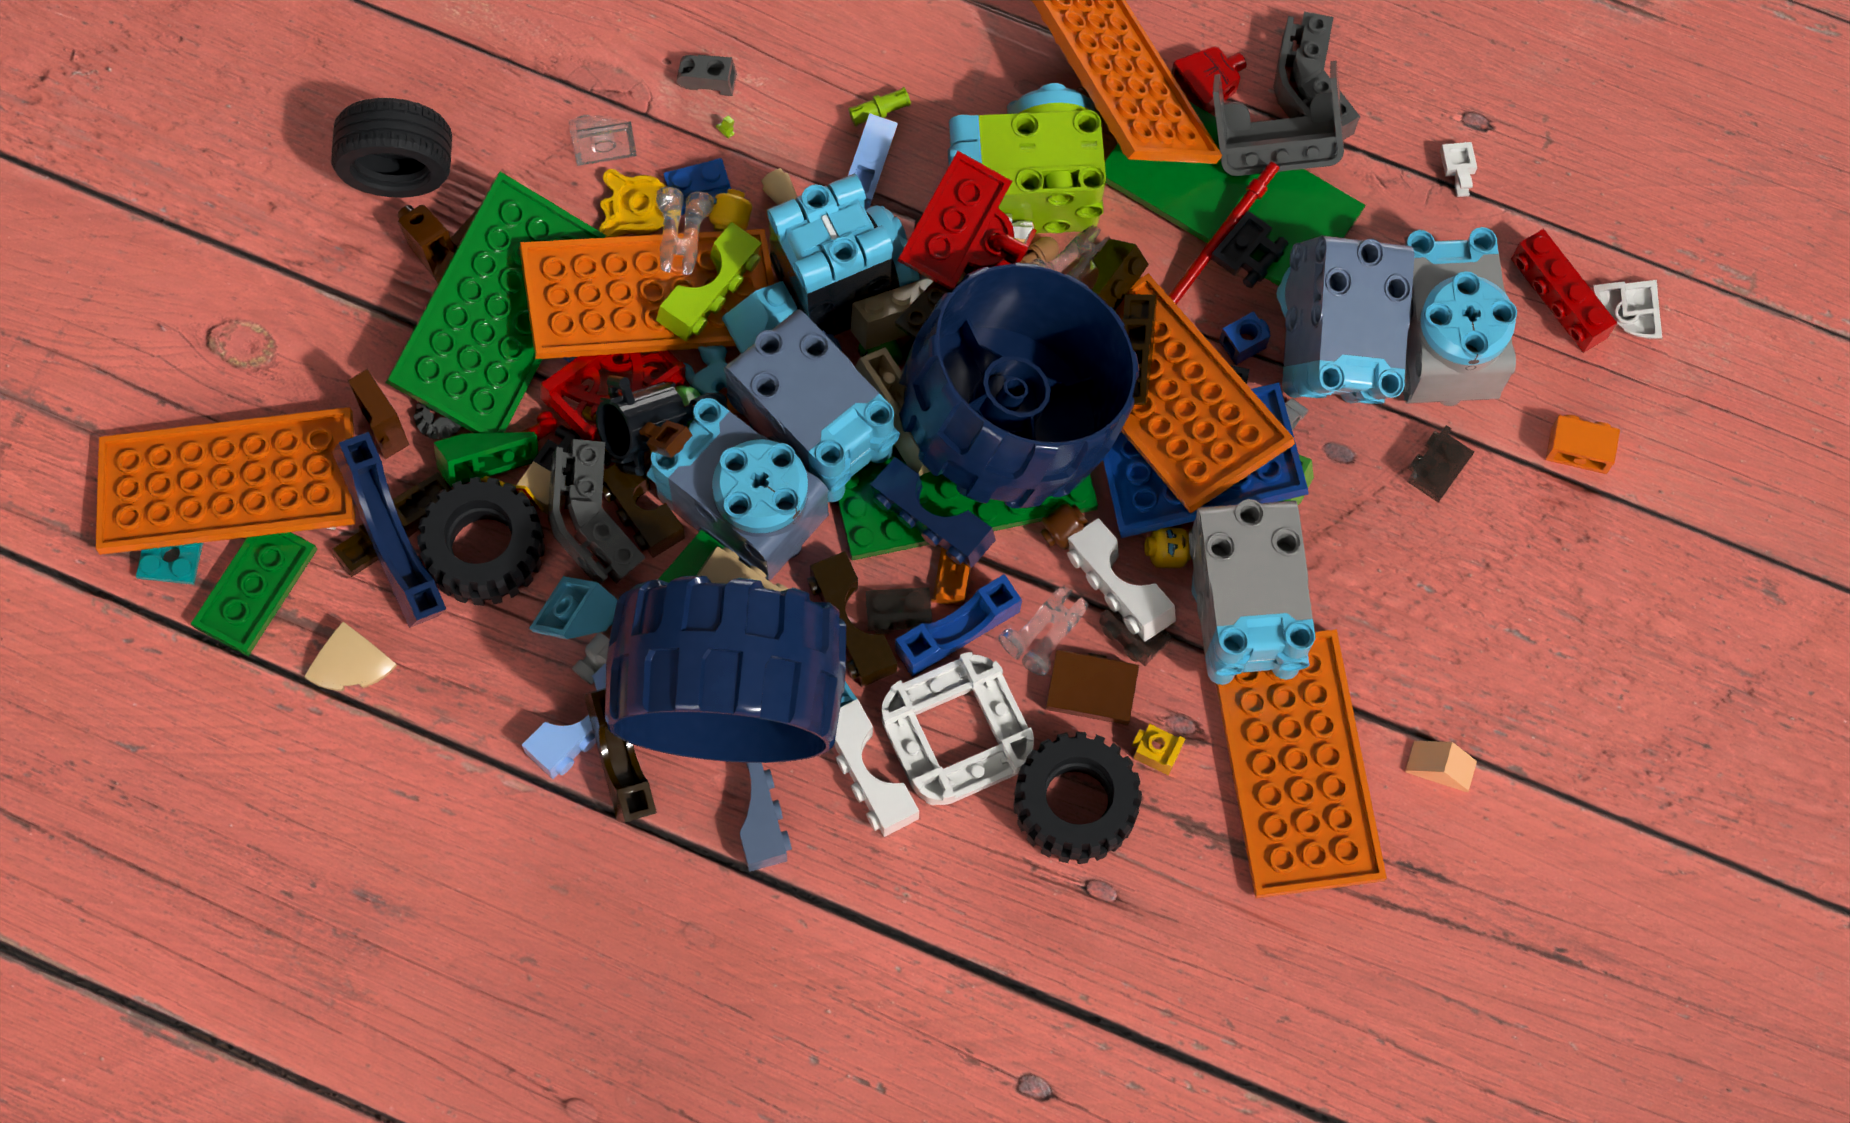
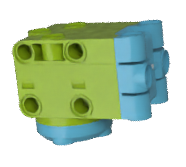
M1049 83L1043 85L1038 90L1023 95L1018 100L1010 102L1007 105V114L957 115L949 120L950 148L948 149V166L951 164L957 151H960L1012 180L1008 191L998 207L1003 213L1012 214V223L1032 221L1034 229L1037 230L1035 234L1086 232L1097 227L1100 215L1104 212L1103 194L1106 172L1101 119L1095 112L1094 102L1091 98L1076 90L1066 88L1062 84Z

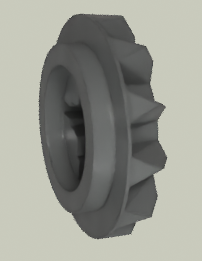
M417 403L414 419L417 428L423 435L432 439H445L456 434L462 427L446 417H439L434 421V415L430 412V410H433L422 403Z

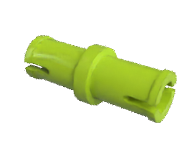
M905 87L881 97L879 94L875 95L873 100L850 107L848 110L854 126H858V124L867 121L869 113L885 118L887 113L910 106L911 101Z

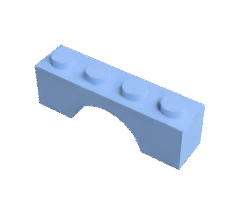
M606 664L592 675L597 690L606 688ZM589 714L580 722L568 726H558L544 722L522 744L525 754L550 778L554 779L558 774L564 775L573 766V759L581 751H589L596 743Z

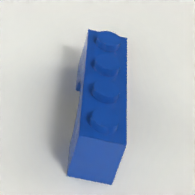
M1004 574L978 589L969 601L945 618L929 624L922 623L898 637L895 641V652L910 675L914 677L1020 613L1022 599Z

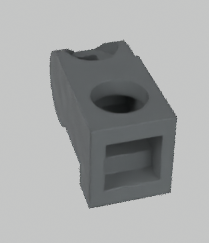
M686 55L680 60L677 83L689 90L720 91L721 95L733 96L737 71L732 57Z

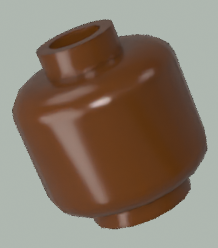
M1063 502L1042 517V524L1045 529L1040 533L1050 547L1057 544L1061 549L1066 550L1069 548L1068 537L1083 530L1089 523L1075 503L1070 506Z

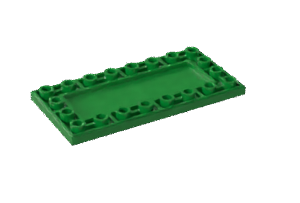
M1190 102L1220 150L1216 117ZM1119 143L1105 161V183L1207 244L1246 194V187L1253 178L1257 179L1260 175L1232 176L1223 169L1221 159L1217 164L1130 160L1122 153ZM1305 169L1277 172L1266 186L1268 190L1260 200L1256 199L1248 210L1272 227L1271 234L1267 237L1268 239L1275 242L1281 236L1289 243L1283 250L1284 255L1278 262H1273L1267 269L1268 274L1265 278L1279 286L1284 274L1290 267V253L1294 244L1317 238L1321 235L1345 238L1364 211L1366 205ZM1257 249L1251 257L1258 262L1263 257L1264 252Z

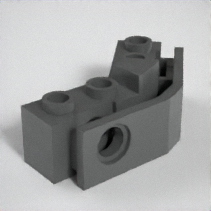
M1304 11L1301 25L1293 23L1294 17L1288 16L1273 88L1277 103L1289 118L1311 116L1310 103L1312 98L1319 92L1331 90L1330 77L1324 71L1334 17ZM1293 40H1296V44H1299L1297 51H1292ZM1285 66L1292 67L1290 81L1296 82L1297 90L1299 91L1298 95L1289 84ZM1340 91L1344 140L1355 133L1360 115Z
M573 439L568 446V453L563 452L562 447H556L552 454L548 521L554 538L593 582H598L601 585L608 578V574L617 584L646 557L602 508L605 442ZM566 462L570 464L569 486H565V475H563ZM560 495H565L564 509L569 510L573 525L577 531L574 537L580 544L566 530L559 510ZM593 554L601 561V563L599 561L595 563V561L591 558Z

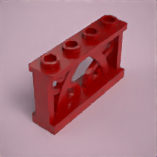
M669 350L650 352L651 354L642 357L640 352L579 356L541 383L540 399L548 407L551 406L583 440L601 442L596 424L590 425L582 418L583 410L586 406L592 407L590 416L593 420L600 402H602L600 397L605 396L597 394L600 389V374L598 371L602 368L612 372L632 370L631 390L633 392L642 389L643 384L649 387L661 382L671 381L676 384L674 388L682 386L685 381L686 365L682 361L680 362ZM622 356V363L625 364H616L613 360ZM649 362H658L666 368L667 372L658 379H654L651 377V373L658 372L659 369L654 366L643 368V365ZM587 379L594 382L589 392H587L589 385L582 384ZM566 396L578 402L579 404L576 410H574L562 397Z

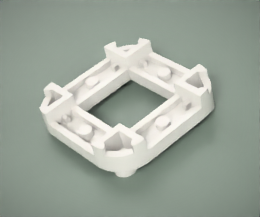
M972 652L963 653L960 655V659L904 683L901 680L891 686L882 704V724L911 787L929 805L954 803L1019 774L1021 766L1025 764L1027 756L1033 750V731L1031 727L1028 728L1007 685L1002 667L996 660L993 662L987 657L973 655ZM973 691L999 745L943 769L942 766H939L916 715Z

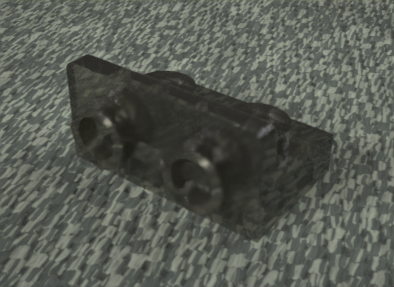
M1447 425L1441 433L1436 430L1425 444L1429 450L1424 456L1418 454L1408 468L1412 471L1408 483L1438 503L1474 454L1473 450L1448 435L1452 428Z
M929 587L866 591L868 631H875L876 634H890L894 630L907 629V631H910L922 623H932Z
M1106 609L1101 613L1099 624L1101 625L1102 632L1109 639H1116L1124 646L1125 654L1132 661H1139L1144 666L1172 640V636L1164 629L1144 642L1137 633L1132 634L1128 630L1123 620L1124 617L1119 611L1113 612L1111 609L1109 611Z

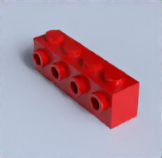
M1544 228L1521 241L1511 260L1584 353L1608 339L1617 325L1616 320Z

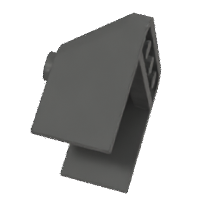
M1330 61L1331 90L1317 93L1310 103L1311 116L1251 122L1250 112L1243 103H1224L1221 74L1214 75L1213 99L1219 147L1223 155L1221 163L1225 172L1232 176L1261 174L1270 161L1280 167L1278 172L1337 164L1344 154L1337 61Z

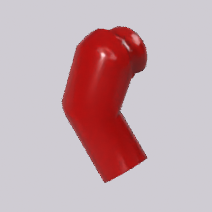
M544 411L537 415V424L521 432H535L537 441L555 430L557 420L553 419L551 412Z

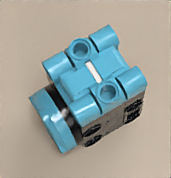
M855 173L828 184V187L826 185H811L803 191L801 196L796 197V200L791 199L767 209L772 269L779 282H784L797 309L803 311L821 331L824 330L827 334H833L834 336L851 329L852 303L920 280L918 272L897 261L907 244V236L898 217H894L884 206L875 205L864 209L866 196L863 186Z

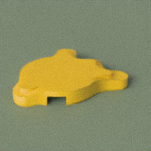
M608 169L603 174V181L613 192V196L605 198L600 202V207L606 218L598 231L605 234V238L618 237L623 234L642 235L652 233L661 228L671 216L681 210L683 205L682 199L677 193L671 192L656 177L647 175L627 177L615 169Z

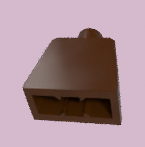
M406 205L398 212V223L409 247L435 278L434 271L437 263L441 259L444 260L448 251L455 253V247L448 230L425 205H419L415 209L411 205ZM435 242V247L431 250L428 245Z

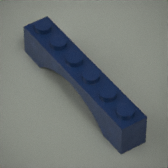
M369 432L339 442L332 452L409 628L440 616L446 610V606L434 579L417 556L402 526L388 488L382 461Z

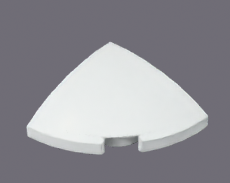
M1657 280L1625 283L1623 281L1593 285L1595 295L1616 320L1617 324L1624 328V332L1646 339H1662Z

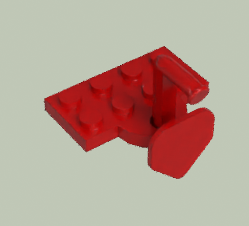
M957 151L897 261L953 291L967 265L976 268H989L1021 262L1037 230L1032 228L1024 243L1014 238L1012 223L1008 216L998 208L1012 180Z

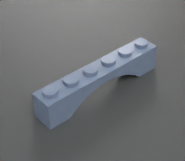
M746 763L751 779V801L746 820L740 831V839L749 872L787 862L786 851L792 850L788 832L780 831L778 820L783 819L779 800L772 801L769 789L775 788L770 769L764 770L762 763Z

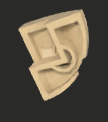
M342 622L313 661L305 675V679L319 687L335 691H344L345 688L343 686L357 684L365 688L385 678L397 667V664L362 635Z

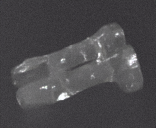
M664 187L659 189L656 194L657 207L663 214L664 219L660 246L661 270L670 273L674 258L673 254L684 256L682 260V275H691L698 255L700 226L702 220L711 214L714 208V199L705 192H694L687 197L684 236L680 239L678 238V228L684 196L677 188Z
M1091 225L1079 233L1051 261L1046 262L1041 258H1037L1030 263L1062 273L1074 260L1080 259L1079 263L1065 275L1068 274L1082 281L1088 273L1096 268L1093 260L1110 237L1104 238L1099 244L1095 245L1093 242L1098 237L1101 229Z
M1065 585L1056 590L1043 603L1022 629L1017 631L1008 628L998 637L999 642L1008 654L1014 659L1019 660L1045 626L1053 623L1052 628L1045 637L1022 658L1024 667L1040 676L1046 675L1050 670L1051 662L1049 657L1060 641L1076 626L1088 607V603L1081 597L1070 609H1067L1063 604L1071 594L1072 589Z

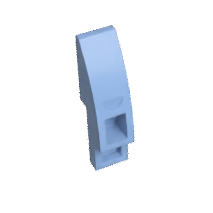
M870 113L848 174L849 176L855 173L863 186L866 196L864 209L870 207L898 125L896 122Z

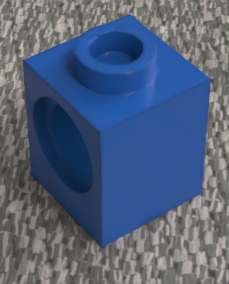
M1253 311L1224 327L1219 342L1234 364L1237 365L1267 348L1271 336L1270 329L1263 319H1259ZM1241 334H1249L1254 339L1246 340L1242 338Z

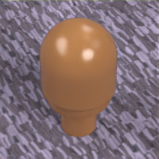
M1051 237L1040 238L1030 245V248L1027 250L1028 255L1023 257L1021 262L1037 264L1038 266L1046 265L1058 255L1059 245L1057 241Z

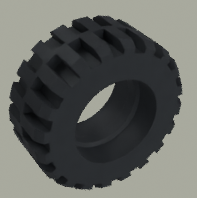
M480 477L470 478V483L462 485L460 480L452 484L454 489L446 492L445 489L440 491L436 495L438 498L437 503L429 502L425 508L427 518L422 517L420 519L418 528L421 534L417 536L418 546L421 551L420 555L435 584H438L440 590L447 596L454 594L455 599L459 602L466 603L469 598L472 599L474 605L484 606L485 600H492L494 605L502 603L501 597L507 594L511 598L520 594L518 587L522 584L528 587L533 581L532 572H539L542 566L540 557L545 554L543 530L534 506H531L529 498L523 492L517 494L514 485L507 482L504 486H501L499 479L490 477L487 482H481ZM488 519L501 522L509 527L512 535L511 541L506 550L492 561L481 564L467 563L458 559L453 553L452 546L457 534L472 522Z
M1066 732L1058 734L1053 742L1049 738L1040 743L1037 751L1032 750L1027 756L1026 762L1021 766L1014 792V813L1018 815L1017 824L1020 830L1027 833L1026 840L1033 847L1036 844L1042 848L1041 853L1047 857H1050L1051 854L1060 857L1059 862L1068 863L1069 859H1077L1078 864L1088 863L1090 858L1095 857L1098 861L1105 858L1109 851L1115 852L1122 845L1124 839L1130 835L1142 801V791L1139 790L1140 778L1138 773H1133L1132 767L1134 764L1129 756L1123 758L1120 755L1121 748L1115 743L1109 747L1104 744L1105 738L1097 734L1093 740L1086 738V732H1076L1075 737L1070 738ZM1067 772H1081L1092 776L1101 783L1108 795V806L1105 813L1097 821L1082 825L1068 823L1060 819L1047 804L1046 792L1050 782L1055 777Z

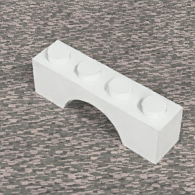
M1099 518L1085 526L1083 530L1068 537L1069 552H1067V556L1075 568H1082L1091 587L1094 590L1100 589L1105 595L1104 598L1109 608L1113 612L1119 611L1124 617L1123 620L1126 627L1132 634L1137 633L1145 642L1176 622L1175 605L1156 583L1142 586L1132 585L1122 581L1115 575L1112 567L1119 556L1118 541Z
M856 699L840 707L834 743L839 755L835 758L842 773L846 774L849 772L854 784L851 785V788L858 802L865 801L869 809L866 816L874 831L880 829L885 837L918 820L919 809L904 783L883 782L871 775L866 769L862 760V752L866 743L873 736V726L859 700Z

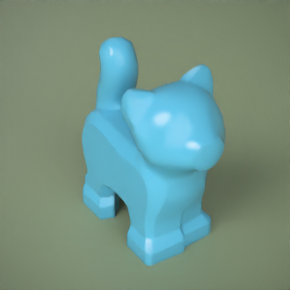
M700 346L698 350L702 361L707 367L695 374L691 365L684 363L686 365L685 378L689 385L697 389L701 395L719 393L722 388H727L724 367L728 365L725 361L727 349L724 346Z

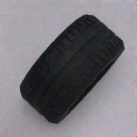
M373 98L355 102L346 107L334 122L331 164L343 182L362 192L395 198L424 195L438 189L449 177L452 151L451 128L439 113L425 105L409 100Z

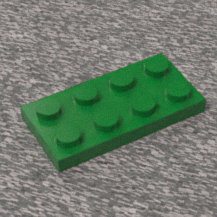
M291 532L247 537L191 622V625L195 629L249 657L318 550L317 547Z

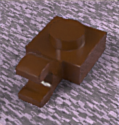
M668 420L661 427L647 422L639 430L640 434L649 438L646 444L652 452L670 458L683 449L684 444L693 436L687 426Z

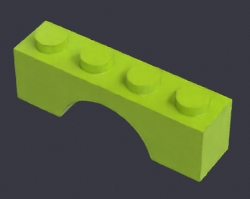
M731 222L714 242L710 254V259L717 270V277L711 283L701 287L677 285L660 305L656 321L686 342L693 334L699 335L708 322L706 318L710 313H718L724 305L726 294L729 291L734 293L739 288L744 279L742 275L747 270L752 272L761 259L758 253L762 243Z

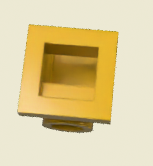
M1149 723L1146 731L1139 729L1133 741L1132 747L1137 749L1133 759L1169 776L1183 747L1185 738L1174 736ZM1155 741L1163 745V748L1155 749L1152 746V742Z

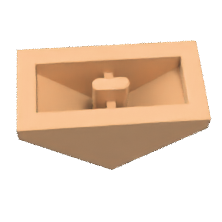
M1414 741L1405 772L1468 792L1477 761L1453 742Z

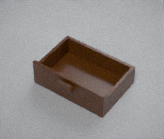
M368 369L349 379L348 382L362 414L370 424L383 457L387 459L409 446L410 444L396 411Z
M1056 650L1045 710L1128 725L1131 717L1139 665L1107 659V656L1093 653L1084 655Z

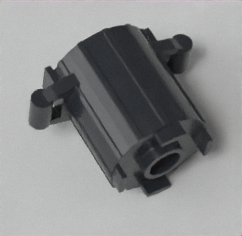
M611 375L607 378L608 395L600 397L602 402H600L596 411V428L601 442H605V449L614 457L611 459V462L623 464L622 470L626 474L643 476L646 471L644 452L651 449L646 444L649 438L640 434L639 430L647 422L661 427L667 420L687 426L688 421L693 420L691 405L684 406L682 398L674 388L676 386L674 382H661L632 392L628 378Z

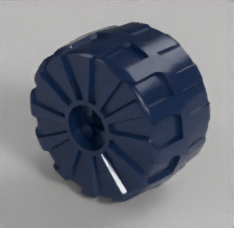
M1015 262L1014 264L991 268L983 267L967 274L952 293H945L922 324L913 341L900 376L899 384L905 386L904 403L899 412L903 431L911 432L920 449L919 460L934 476L943 474L956 484V489L961 495L980 503L986 504L990 499L1004 501V504L1011 508H1031L1040 506L1049 496L1062 497L1072 492L1108 454L1134 406L1135 401L1132 395L1135 382L1139 376L1138 358L1136 352L1133 351L1130 339L1124 328L1125 325L1118 314L1083 282L1068 274L1065 275L1055 270L1040 267L1037 264Z
M682 576L671 580L669 583L655 579L637 584L619 597L615 608L606 661L605 719L608 729L614 736L642 748L704 760L774 763L804 760L825 754L835 743L842 693L845 687V621L839 618V610L830 602L810 601L808 592L796 588L783 591L765 589L760 580L736 578L730 580L727 584L712 583L707 576Z

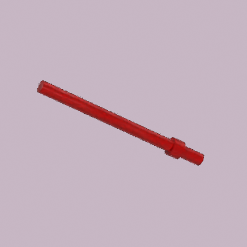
M1270 161L1257 179L1253 178L1246 187V194L1168 296L1176 305L1209 263L1213 251L1246 214L1256 199L1260 200L1268 190L1266 186L1280 169L1277 164Z

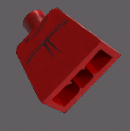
M1214 46L1175 60L1171 74L1188 101L1211 113L1215 110L1213 99L1214 75L1221 74L1225 102L1238 90L1240 82L1238 72L1244 70L1247 67V63L1241 53L1237 52L1227 58L1219 47Z

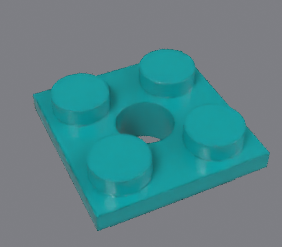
M203 543L141 550L136 578L195 585ZM171 549L180 550L179 557L172 562L164 561L167 551Z

